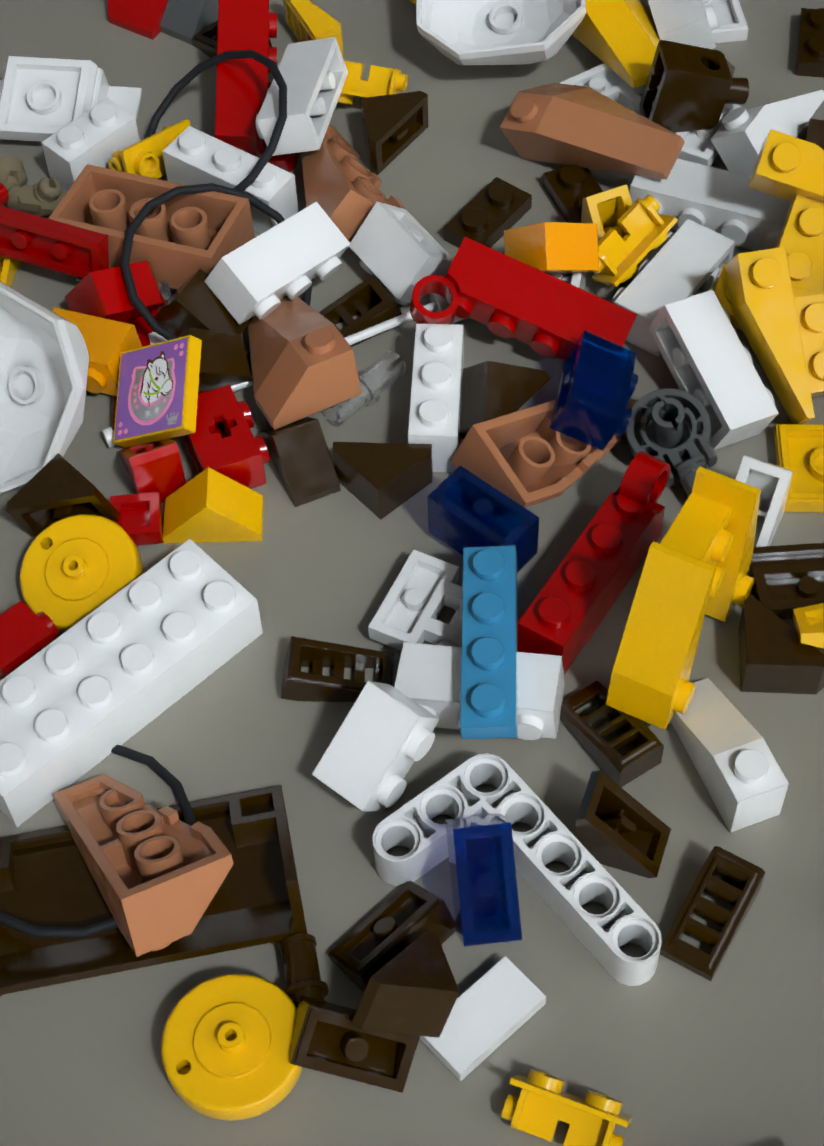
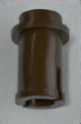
M304 933L288 936L279 943L287 986L283 991L292 999L297 1008L301 996L325 1001L324 998L329 993L328 985L326 982L321 981L316 951V938L311 934Z

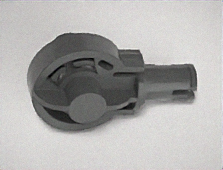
M672 388L652 391L640 398L632 407L626 424L627 444L631 455L634 458L637 453L643 451L670 464L671 470L665 487L674 485L675 476L677 484L684 488L689 497L698 467L701 466L707 469L708 465L710 468L718 460L716 453L710 445L711 422L706 408L692 394ZM642 417L640 430L642 445L640 446L634 432L638 421ZM652 420L653 422H652L651 425L649 426L648 433H647V432H646L647 425H648V423ZM683 420H685V421H687V422L689 423V425H690V427H691V433H690V434H689L688 426L686 425V423H685ZM699 430L703 432L700 435L697 434V431Z

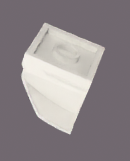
M8 56L3 78L0 80V139L42 142L106 98L127 111L137 120L142 88L109 86L104 71L98 68L91 60Z

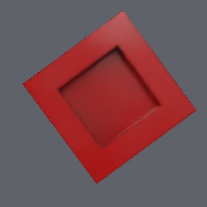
M159 492L110 496V503L120 513L119 520L115 523L127 532L136 546L163 543L162 501Z

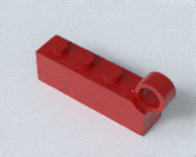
M219 0L217 55L225 51L255 50L274 61L277 65V47H269V38H277V12H269V0ZM252 58L228 59L217 64L215 138L260 158L265 152L267 145L265 140L259 137L255 122L256 115L260 112L265 100L267 89L272 83L268 82V73H271L268 67ZM299 153L272 156L268 163L291 172L298 163Z
M464 237L446 273V277L430 275L419 280L414 286L410 302L411 316L418 324H451L455 316L463 319L472 318L487 325L491 332L500 337L516 338L529 344L532 350L542 356L549 358L558 357L573 364L578 372L586 376H599L606 380L637 317L636 313L467 237ZM426 294H438L446 299L449 307L441 312H432L423 307L420 298Z
M643 451L636 454L622 478L620 487L614 493H610L518 621L517 652L562 656L564 675L566 674L646 558L651 543L653 541L657 542L661 536L665 506L656 502L661 496L669 478L670 464Z

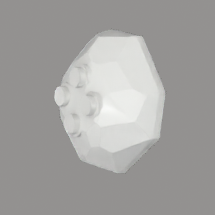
M416 0L418 32L443 55L458 65H523L548 60L558 53L586 14V0Z
M1 281L0 495L25 486L58 453L62 457L64 456L83 423L89 366V353L77 325Z

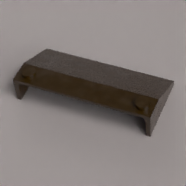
M282 785L189 802L195 816V823L199 821L211 827L231 853L234 863L192 934L172 942L164 949L150 951L136 957L118 927L85 938L33 937L0 924V996L261 944L281 943L282 939L288 936L302 933L307 934ZM179 804L169 806L177 810L179 820L185 823ZM67 825L0 837V912L38 927H85L113 917Z

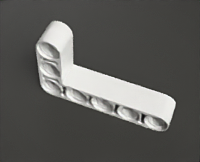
M486 753L471 757L386 817L375 828L372 836L375 870L383 881L394 886H404L410 880L412 882L416 881L476 836L483 833L612 978L624 985L638 986L648 982L655 974L662 944L661 932L655 922L518 774L499 756ZM489 784L496 787L497 790L483 793L477 791L475 787ZM438 815H448L454 818L448 824L434 823L431 819ZM523 822L532 826L533 829L527 832H518L509 826L514 823ZM395 846H404L411 850L403 856H392L387 853L390 848ZM551 862H561L569 866L570 869L565 872L556 873L547 869L545 865ZM588 902H597L604 905L608 911L595 915L584 910L582 905ZM625 944H637L644 948L647 954L642 957L627 956L621 951L620 947Z

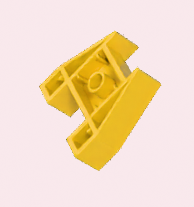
M771 129L761 146L748 187L791 201L775 248L784 246L786 248L794 298L824 293V150L817 144ZM724 263L716 276L712 289L720 304L728 311L732 326L742 330L733 314L725 269L727 264Z
M785 246L736 254L725 266L733 314L791 423L804 424L815 418L812 397L824 395V293L794 298Z
M698 467L692 492L661 543L653 541L649 547L613 666L606 705L663 730H666L675 712L681 714L686 712L696 689V684L689 682L705 614L726 622L735 604L743 607L744 600L749 597L754 585L755 578L748 576V571L753 556L761 494L760 489L704 467Z

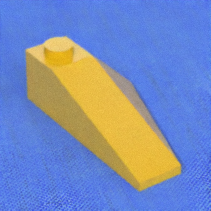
M586 0V14L572 35L633 89L646 85L660 40L649 8L639 0Z

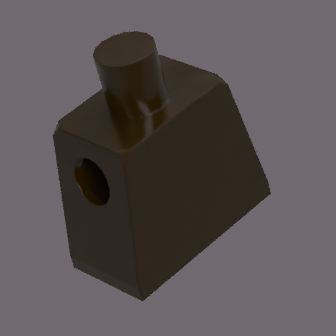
M659 40L639 107L642 116L674 133L712 129L717 126L725 104L746 103L749 96V82L747 78L731 76L725 55L721 51Z

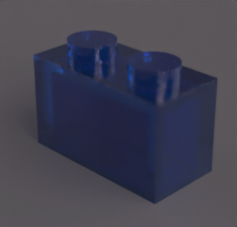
M584 330L564 360L550 429L602 451L615 434L621 436L625 432L632 416V409L628 408L627 404L638 382V375L633 373L637 353Z
M461 465L427 496L429 533L461 555H463V548L516 545L518 573L538 553L539 517Z
M502 814L445 820L456 934L463 946L522 940L511 822Z

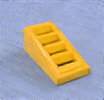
M283 0L285 22L299 42L336 37L343 57L340 22L309 0Z

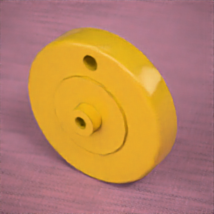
M95 514L71 515L47 526L29 545L20 568L21 593L26 605L36 615L41 611L44 612L55 624L58 631L65 633L143 574V562L134 541L114 521Z
M238 973L210 978L189 990L170 1012L161 1038V1057L164 1070L178 1097L194 1111L213 1119L226 1121L249 1119L263 1114L279 1104L296 1085L303 1070V1067L289 1063L297 1007L292 999L280 987L264 978Z

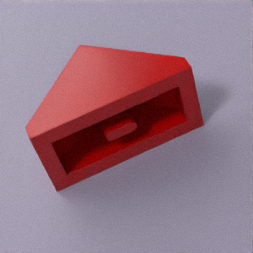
M142 261L129 264L137 295L146 308L151 311L165 305L150 263ZM121 266L89 272L65 296L70 311L119 322H127L141 315L129 299Z
M164 439L119 450L121 460L135 494L159 492L163 503L166 497L186 484L179 449L175 441Z

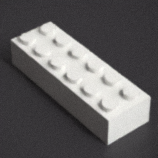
M189 539L0 681V810L16 827H19L53 800V793L64 790L110 755L114 746L124 744L262 635L263 630L257 599Z

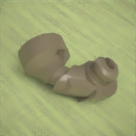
M12 156L0 157V183L6 187L9 193L8 208L28 212L40 217L51 215L66 194L60 182L53 177L51 180L43 177L34 185H26L28 178L22 161Z

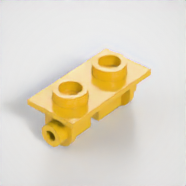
M344 61L348 70V76L337 103L353 105L354 97L366 98L399 94V91L405 92L408 85V75L401 74V70L397 68L392 69L370 65L368 81L362 80L364 64Z
M186 118L172 126L168 125L162 131L123 150L113 152L112 158L108 161L109 168L155 179L166 175L162 151L188 126H191L190 119Z
M647 195L644 199L637 198L617 221L626 235L621 238L615 229L610 228L598 241L599 271L594 272L595 274L592 276V279L615 287L627 281L636 272L637 264L648 252L659 247L666 240L667 232L678 219L673 216L658 214L657 211L660 209V204L652 196Z
M535 1069L529 1070L527 1078L521 1075L511 1078L509 1084L520 1087L522 1090L519 1097L508 1094L502 1110L501 1118L511 1121L510 1128L518 1129L552 1142L560 1120L570 1124L563 1146H623L625 1137L615 1134L614 1131L617 1124L627 1128L631 1123L632 1117L620 1113L623 1104L621 1101L588 1090L585 1099L562 1091L564 1080Z

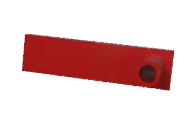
M0 183V255L82 279L89 272L109 268L108 235L5 207L4 205L9 200V193L6 187Z

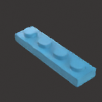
M516 545L463 548L460 707L462 739L518 738Z

